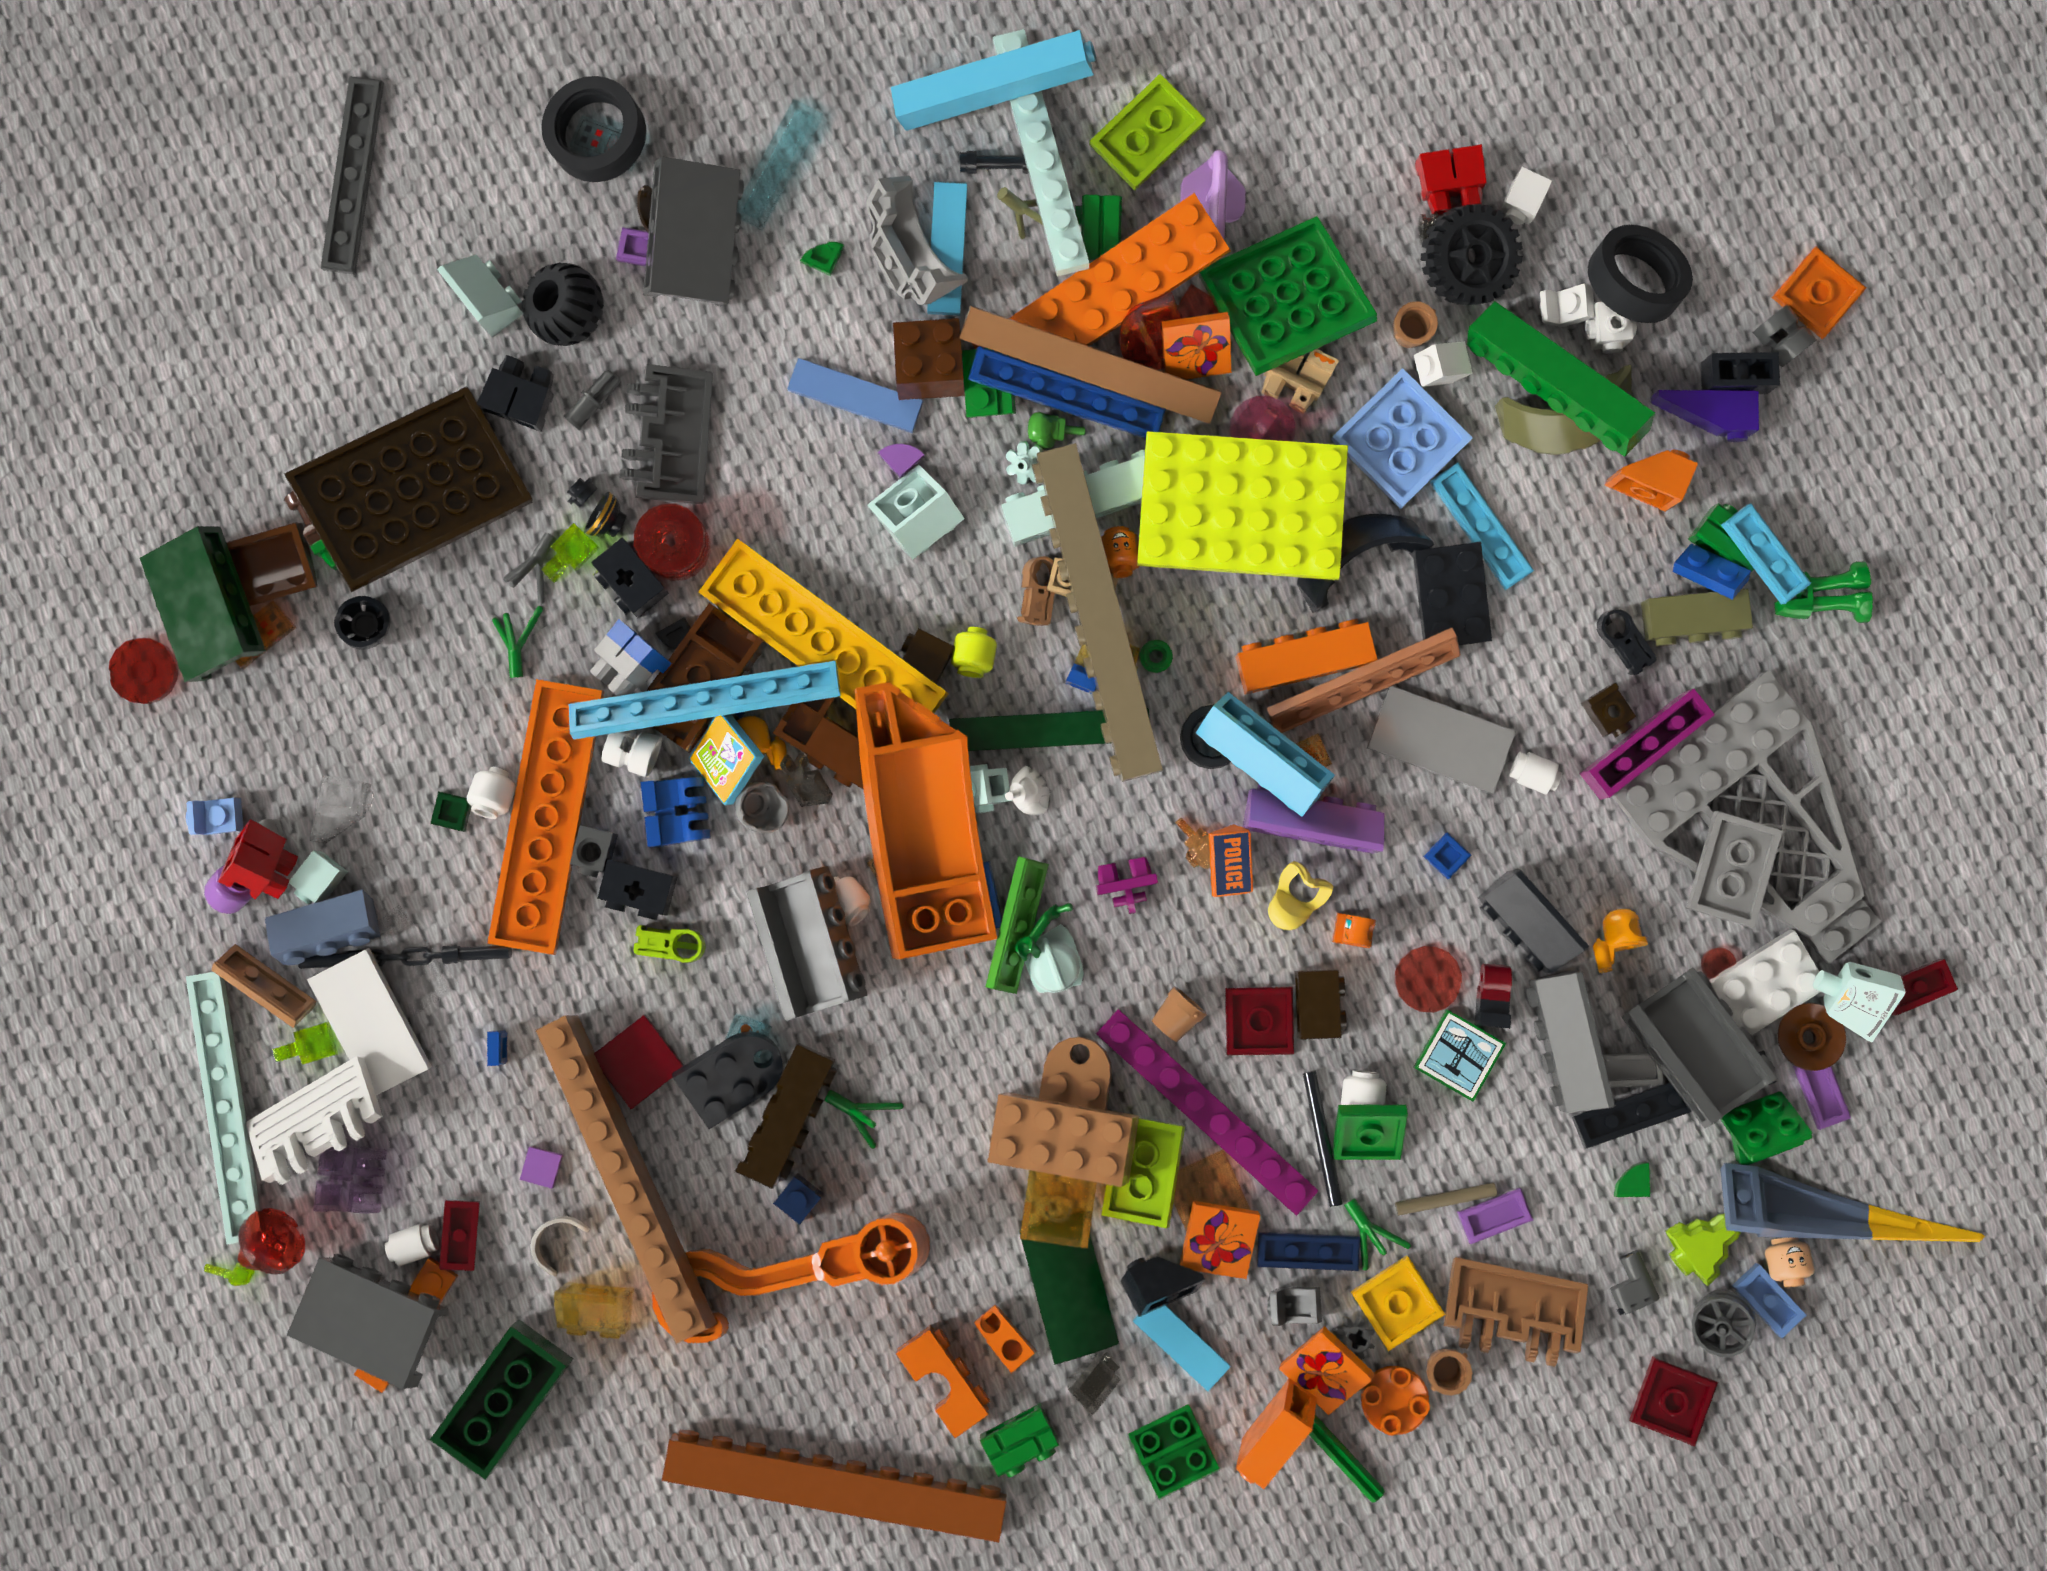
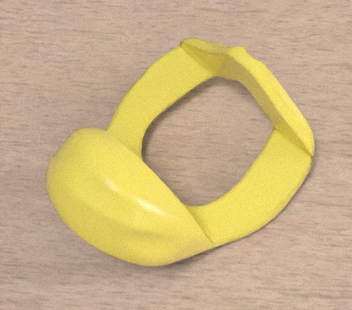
M1296 861L1289 863L1281 873L1278 889L1268 906L1270 920L1277 928L1283 930L1299 928L1307 921L1313 911L1327 902L1333 892V885L1325 879L1312 878L1307 868ZM1298 873L1307 886L1320 888L1315 898L1310 902H1302L1290 893L1289 883Z

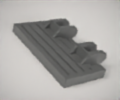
M646 364L644 381L659 382V386L638 383L627 384L626 392L632 395L657 397L656 406L638 403L625 404V413L642 416L639 446L654 448V451L622 450L621 457L626 460L652 462L651 472L635 469L620 470V478L638 481L635 498L689 504L704 503L713 372Z

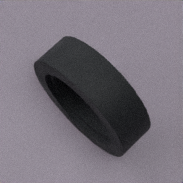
M588 76L569 82L554 94L543 114L542 136L547 150L565 172L582 181L603 182L620 176L637 161L645 145L646 123L640 108L622 85L609 78ZM598 102L608 103L620 109L623 117L622 132L617 142L608 151L600 155L586 157L577 155L568 149L566 129L570 119L579 109Z
M1622 225L1611 230L1594 251L1588 262L1589 281L1601 301L1617 314L1640 323H1656L1667 319L1688 295L1692 287V270L1683 252L1663 234L1640 225ZM1615 255L1633 256L1651 266L1660 276L1665 287V293H1651L1633 285L1620 272L1615 262Z

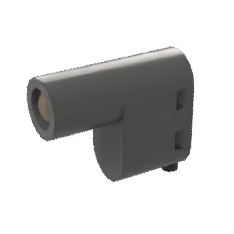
M1635 1250L1621 1256L1620 1260L1629 1279L1610 1288L1618 1306L1616 1310L1619 1315L1632 1313L1660 1299L1639 1251Z

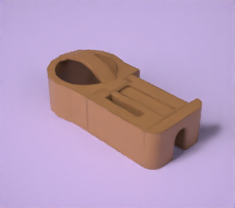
M1047 556L1034 557L1028 560L1023 567L1022 588H1026V590H1024L1022 616L1017 617L1020 623L1047 626L1051 622L1055 593L1047 591L1049 579L1041 586L1038 584L1036 576L1042 562L1047 566L1051 575L1054 560Z

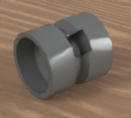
M1788 304L1753 331L1763 346L1770 345L1772 347L1771 352H1779V365L1781 368L1817 341L1806 326H1798L1799 317ZM1781 328L1789 334L1783 340L1777 334V331Z

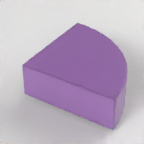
M907 444L889 445L878 452V455L899 478L903 477L925 457L919 449Z

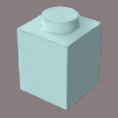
M313 850L290 879L289 884L296 888L294 894L307 904L327 900L348 871L322 851Z

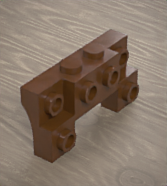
M835 697L791 704L773 734L807 754L805 760L820 770L825 765L836 772L833 778L850 788L852 784H855L863 789L858 736L825 716Z

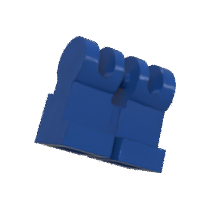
M703 777L640 782L643 810L647 814L655 813V816L644 817L649 848L711 838L710 829L691 830L692 823L709 820L708 813L689 811L688 814L677 816L676 807L687 806V809H691L697 805L707 803L706 796H687L688 790L705 787Z

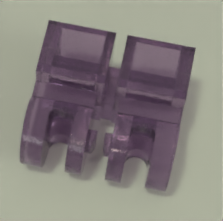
M347 1144V1147L341 1151L331 1147L319 1155L317 1175L330 1176V1178L323 1177L316 1181L313 1211H342L363 1214L380 1213L381 1202L367 1201L364 1195L382 1194L383 1186L373 1184L370 1181L353 1183V1175L364 1176V1179L384 1177L385 1169L369 1166L368 1160H386L387 1150Z

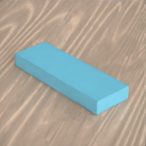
M1751 503L1744 506L1721 524L1781 605L1786 604L1811 584L1810 580Z
M1167 1305L1141 1317L1137 1315L1133 1319V1322L1207 1391L1231 1367L1226 1360Z

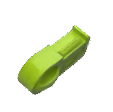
M639 925L636 928L635 935L638 936V942L634 943L633 949L636 955L672 959L683 963L695 962L704 955L706 944L703 936L698 931L691 929L665 930L649 927L646 930V925ZM684 934H690L697 939L698 944L680 942L678 939ZM677 948L697 950V953L690 958H683L679 955Z

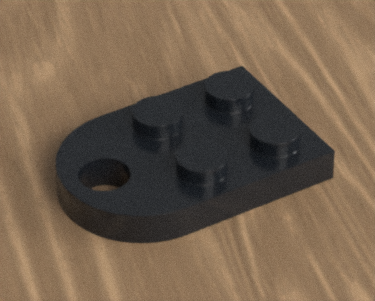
M741 1032L729 1037L673 1072L672 1075L708 1129H711L770 1092L781 1077L783 1063L778 1047L769 1037L758 1032ZM760 1050H768L772 1053L771 1058L765 1063H757L753 1060L754 1055Z

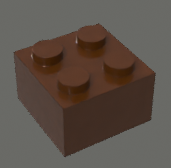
M959 318L893 322L896 385L899 400L965 396Z

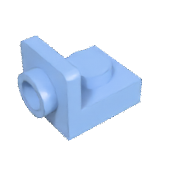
M241 798L187 801L186 823L189 834L214 835L241 832L243 829Z

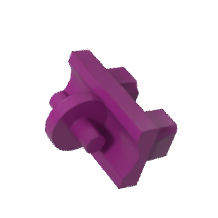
M1146 857L1128 860L1132 878L1120 881L1116 863L1098 866L1099 885H1096L1097 896L1124 890L1123 896L1112 898L1114 908L1127 905L1129 914L1136 913L1135 903L1147 901L1145 891L1132 893V889L1158 883L1156 873L1152 874Z

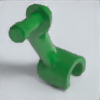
M1067 903L1058 907L1057 904H1054L1043 913L1029 936L1021 938L1016 943L1015 951L1024 961H1027V955L1030 952L1035 958H1039L1041 950L1036 945V942L1049 923L1058 918L1060 913L1072 911L1073 905Z

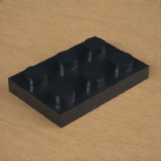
M1481 542L1413 550L1423 640L1452 628L1457 635L1459 646L1492 641Z

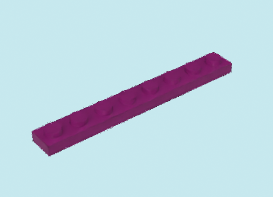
M1119 1009L1097 1031L1096 1035L1296 1216L1319 1191Z

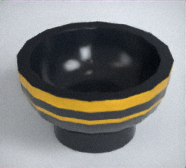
M607 492L600 499L586 523L584 533L598 537L605 534L615 537L620 531L627 515L620 511L619 501L613 494Z

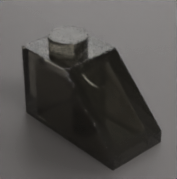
M1099 1352L1093 1353L1067 1377L1068 1390L1093 1415L1120 1382V1375L1117 1372L1120 1366L1107 1352L1103 1356Z

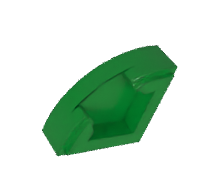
M827 242L807 250L800 261L802 264L831 276L844 249V244Z
M1637 1163L1627 1169L1615 1185L1614 1196L1650 1197L1649 1163Z

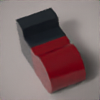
M1485 963L1481 965L1479 986L1477 987L1475 1025L1511 1028V1015H1509L1512 969L1510 966Z

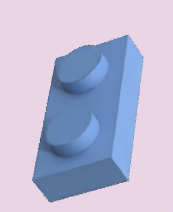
M1755 1263L1732 1285L1750 1303L1753 1310L1775 1334L1781 1338L1806 1316L1802 1309L1771 1278L1760 1264Z

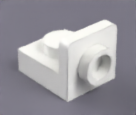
M1584 283L1558 292L1551 290L1540 292L1541 303L1539 310L1544 324L1565 327L1595 318L1593 288L1589 284Z

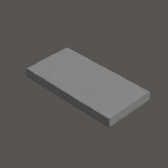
M1390 686L1388 687L1367 749L1489 794H1494L1516 731Z

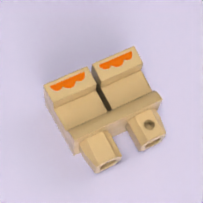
M1318 349L1309 353L1299 375H1296V372L1305 354L1265 372L1264 376L1266 378L1261 393L1277 400L1283 387L1286 386L1296 391L1289 406L1304 414L1313 401L1317 402L1339 362L1338 359Z

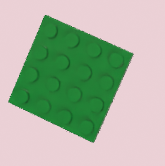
M1318 216L1218 260L1199 273V278L1219 313L1228 312L1230 332L1255 376L1377 322L1375 309Z

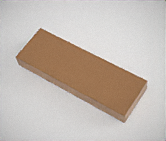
M236 944L213 963L211 970L292 1028L308 1015L316 1005V1000Z

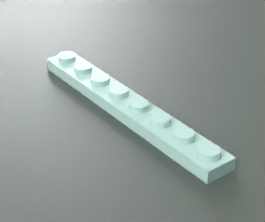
M1024 29L993 37L996 55L1029 45ZM1042 91L1009 100L1057 277L1089 269L1088 256Z
M214 972L186 976L226 1243L228 1245L261 1239L264 1237L249 1134L245 1123L247 1120L225 980Z

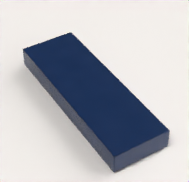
M1258 1232L1257 1267L1359 1271V1236Z

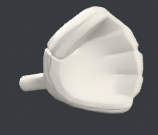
M1024 766L1012 779L1010 790L1005 794V798L1012 800L1023 813L1041 815L1048 810L1050 791L1049 787L1046 786L1047 782L1040 776V773L1036 770H1031L1028 766Z

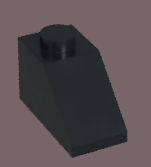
M1156 1256L1147 1261L1142 1257L1127 1265V1271L1120 1282L1138 1316L1141 1317L1197 1292L1205 1278L1200 1272Z

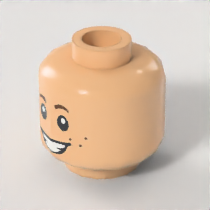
M1799 1238L1771 1240L1772 1246L1765 1250L1766 1263L1771 1278L1776 1282H1783L1784 1288L1805 1285L1804 1278H1808L1814 1273L1809 1245L1806 1242L1799 1241Z

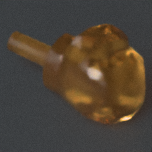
M1182 817L1179 818L1175 823L1189 837L1184 843L1189 848L1185 858L1194 868L1201 866L1203 869H1209V833L1205 832L1202 828L1195 832Z

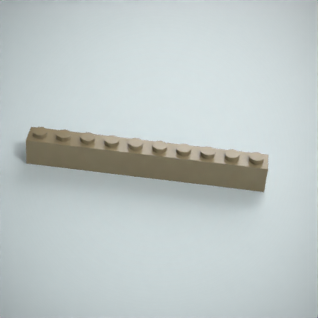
M1074 443L1037 453V463L1032 464L1036 484L1043 483L1046 494L1040 497L1044 515H1051L1054 528L1049 529L1053 548L1060 547L1063 560L1057 561L1062 581H1069L1071 593L1066 594L1070 612H1077L1080 625L1075 626V632L1079 646L1086 645L1089 658L1083 659L1088 679L1092 677L1095 679L1097 690L1092 691L1096 710H1103L1106 723L1100 725L1105 744L1111 743L1114 756L1109 757L1113 775H1120L1121 781L1125 782L1160 773L1163 768L1077 445Z

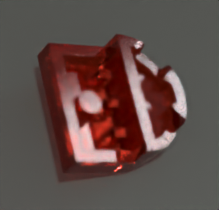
M1172 292L1139 303L1126 314L1120 328L1119 337L1121 353L1124 358L1155 369L1164 368L1161 321L1183 318Z

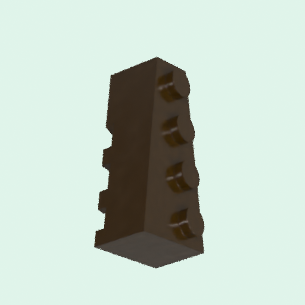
M801 1043L796 1044L777 1083L776 1088L778 1089L772 1095L763 1112L762 1124L758 1125L748 1143L747 1150L749 1152L744 1161L740 1160L735 1170L736 1173L771 1189L779 1183L781 1178L784 1180L788 1179L795 1164L794 1161L790 1160V1157L795 1147L801 1150L809 1134V1131L804 1129L809 1116L816 1118L824 1100L818 1098L823 1086L830 1088L838 1069L833 1067L835 1059Z

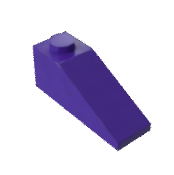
M1658 390L1651 396V404L1715 436H1727L1728 442L1747 441L1748 437L1759 431V391Z

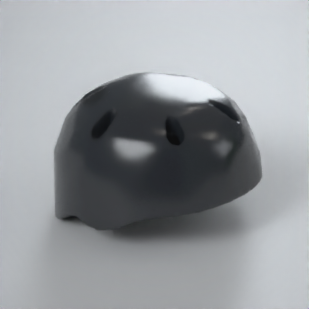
M356 596L345 601L339 607L334 619V626L338 636L348 646L367 650L379 645L387 636L390 627V615L386 606L379 600L369 596ZM362 605H365L366 611L362 610ZM349 616L352 618V621L346 620L345 617ZM355 634L352 638H348L349 635Z

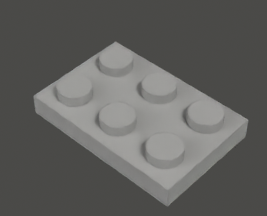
M1714 811L1686 909L1749 928H1755L1783 830L1720 811Z

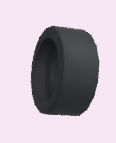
M1213 705L1201 706L1192 712L1182 725L1180 734L1181 747L1188 760L1198 767L1207 769L1222 768L1231 762L1223 754L1214 757L1203 755L1193 743L1194 728L1200 721L1205 719Z

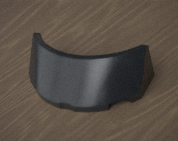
M1380 513L1353 517L1345 520L1343 523L1340 570L1351 559L1376 546L1387 544L1391 552L1405 550L1413 558V550L1429 549L1434 543L1412 520L1401 516ZM1298 577L1297 586L1312 613L1329 604L1327 593L1328 589L1335 583L1334 580Z

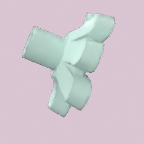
M1027 441L1019 442L1017 452L1010 449L1006 454V459L1011 462L1006 468L1009 475L1017 474V483L1027 484L1029 478L1036 483L1032 464L1037 463V453L1042 452V448L1036 444L1029 449Z

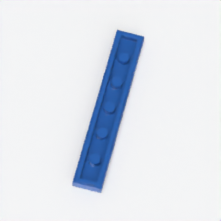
M981 346L977 348L968 378L970 381L1145 439L1147 431L1160 432L1166 409Z

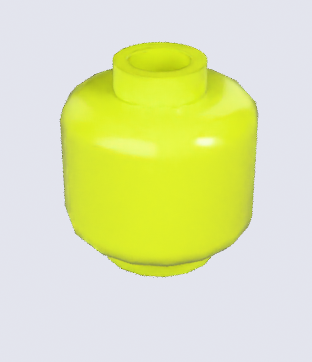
M968 627L967 632L956 635L951 663L958 669V674L971 678H982L984 673L992 670L997 642L987 635L988 631L986 629Z

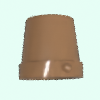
M1410 302L1403 305L1396 313L1393 321L1396 341L1406 348H1415L1427 343L1434 336L1438 327L1436 310L1422 302Z
M1174 986L1168 992V997L1153 1017L1152 1022L1169 1038L1178 1042L1198 1022L1201 1023L1207 1016V1013L1183 991Z
M1440 1349L1433 1352L1428 1358L1426 1365L1428 1381L1432 1385L1431 1390H1437L1441 1394L1450 1396L1460 1394L1466 1390L1472 1379V1368L1467 1360L1468 1355L1466 1353L1461 1354L1457 1350Z

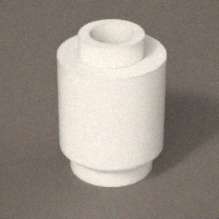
M1519 752L1513 762L1509 777L1516 779V783L1546 795L1549 790L1555 791L1562 778V772L1558 771V763L1530 752L1527 754Z
M420 1223L391 1233L388 1237L389 1242L385 1243V1251L389 1261H395L398 1266L429 1257L433 1251L439 1249L438 1236L432 1224L424 1226Z

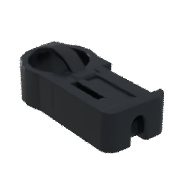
M1609 610L1599 617L1597 621L1599 636L1610 649L1615 648V652L1625 667L1631 669L1628 672L1629 675H1638L1643 671L1644 667L1651 666L1656 662V655L1635 626L1632 617L1626 611ZM1614 613L1620 615L1625 622L1623 635L1618 631L1614 634L1616 639L1609 636L1605 630V624L1608 626L1612 623L1609 616Z

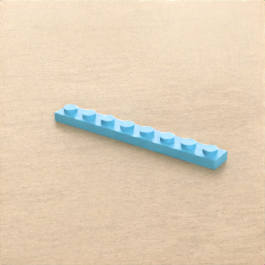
M836 661L572 703L569 704L570 734L574 740L839 697L841 694L838 667Z

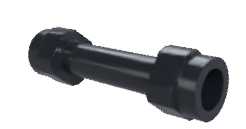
M977 151L960 152V173L977 174V169H1023V174H1029L1024 154L1023 156H977Z

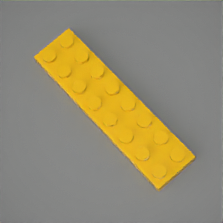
M738 538L698 591L798 667L836 661L841 694L839 697L855 709V688L886 682L892 683L906 696L915 702H919L933 713L937 711L949 694Z

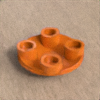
M1393 1365L1380 1368L1375 1371L1373 1379L1362 1389L1361 1405L1364 1415L1372 1426L1387 1435H1402L1413 1431L1424 1421L1430 1410L1429 1394L1425 1383L1414 1371L1406 1367Z

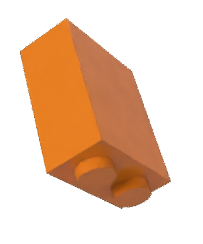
M1290 1378L1250 1426L1241 1441L1236 1470L1240 1472L1246 1481L1252 1484L1256 1483L1263 1489L1267 1487L1313 1429L1317 1397Z

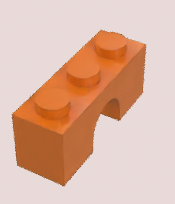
M929 1325L897 1348L896 1355L915 1382L929 1373L941 1374L948 1380L951 1387L950 1393L936 1404L935 1411L953 1437L957 1438L989 1414L987 1404L990 1402V1399L980 1385L974 1388L967 1378L971 1373L965 1362L960 1357L954 1359L947 1348L951 1346V1343L941 1329L935 1331Z

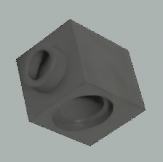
M580 825L570 864L579 866L577 873L597 878L599 872L604 873L607 860H612L618 834ZM592 843L598 844L601 849L599 859L594 862H590L586 857V849Z

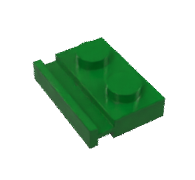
M977 349L962 350L966 417L978 418L1016 414L1015 395L968 380Z

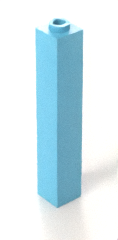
M1078 30L891 87L896 118L905 131L1093 76L1091 62L1096 61L1093 44L1091 41L1086 42L1081 31Z

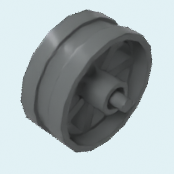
M1715 1290L1704 1295L1696 1304L1691 1322L1692 1332L1697 1343L1708 1353L1719 1357H1733L1743 1353L1752 1344L1756 1329L1755 1312L1750 1303L1740 1294L1729 1290ZM1718 1302L1731 1303V1306L1728 1310H1721ZM1712 1304L1716 1317L1703 1313L1701 1310L1706 1305ZM1737 1307H1739L1746 1313L1747 1317L1734 1319L1733 1314ZM1698 1319L1715 1325L1701 1332ZM1750 1325L1747 1337L1745 1338L1733 1326ZM1716 1333L1720 1336V1344L1712 1342L1708 1337ZM1731 1334L1739 1342L1734 1345H1726V1337Z

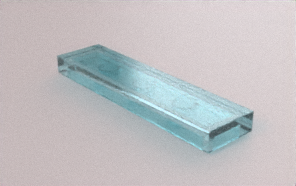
M793 99L744 190L741 200L737 203V213H740L741 221L763 231L823 119L822 113Z

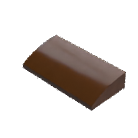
M295 522L226 542L249 606L318 587L309 544L303 534L304 527L302 523Z

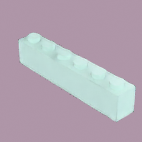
M1145 450L1132 454V460L1120 464L1118 460L1109 461L1099 466L1100 471L1091 474L1084 471L1096 519L1141 504ZM1043 485L1037 487L1038 492L1027 496H1025L1024 492L1016 493L1005 499L1007 503L1001 504V510L1014 547L1050 535L1049 529L1054 528L1051 515L1045 516L1040 497L1046 495Z

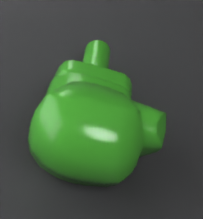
M1035 412L1028 422V438L1037 443L1042 449L1052 448L1056 440L1063 441L1064 434L1085 435V427L1065 425L1064 417Z

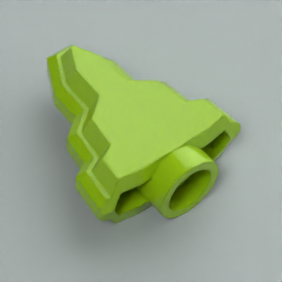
M1720 1213L1709 1221L1696 1219L1687 1225L1678 1222L1665 1230L1675 1248L1669 1253L1670 1258L1685 1276L1694 1272L1706 1286H1709L1720 1275L1719 1267L1728 1258V1246L1738 1239L1741 1233L1726 1230L1725 1213Z

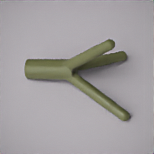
M1006 187L999 190L997 198L1015 211L1020 239H1024L1026 236L1023 214L1043 225L1041 216L1028 208L1038 206L1036 199L1023 201Z

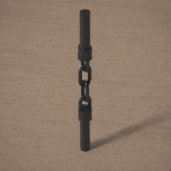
M443 946L441 952H432L428 947L405 948L401 954L387 955L383 950L370 949L372 954H379L376 957L380 961L377 962L379 967L383 966L386 961L399 960L406 966L427 965L432 959L442 958L443 964H456L468 960L509 959L512 957V948L505 946ZM349 950L347 953L328 956H312L305 958V961L298 964V967L300 969L332 967L364 950ZM426 952L423 954L426 960L407 961L410 959V955L407 953Z

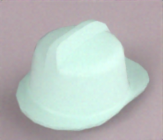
M1060 924L1042 935L1036 942V945L1041 950L1039 958H1035L1030 952L1027 955V961H1025L1031 981L1039 993L1061 992L1082 983L1084 972L1076 945L1068 929Z

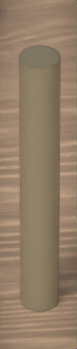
M1494 1183L1395 1202L1397 1215L1400 1216L1497 1196V1190Z

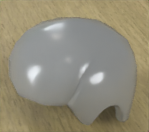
M754 781L746 785L735 801L737 818L744 827L754 832L772 833L782 828L789 816L788 798L783 796L777 787L769 782ZM769 805H770V807H771V813H770V814H769V813H766V810H767V808H768Z

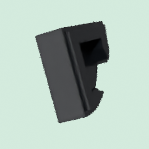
M684 617L655 634L666 646L676 650L691 628Z

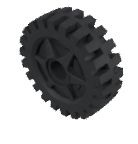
M1471 204L1443 213V216L1438 217L1434 221V226L1429 227L1426 232L1429 238L1424 239L1422 247L1426 248V252L1421 253V261H1426V266L1422 267L1424 275H1429L1430 277L1427 283L1430 287H1436L1434 292L1438 296L1445 297L1446 301L1458 305H1478L1501 297L1505 294L1504 290L1511 288L1514 284L1511 279L1518 277L1520 272L1516 265L1522 264L1523 256L1518 255V250L1523 249L1522 242H1516L1515 239L1520 234L1518 229H1511V226L1514 224L1510 218H1503L1504 212L1493 210V207L1489 205ZM1470 248H1472L1475 252V259L1473 263L1470 261L1468 256Z

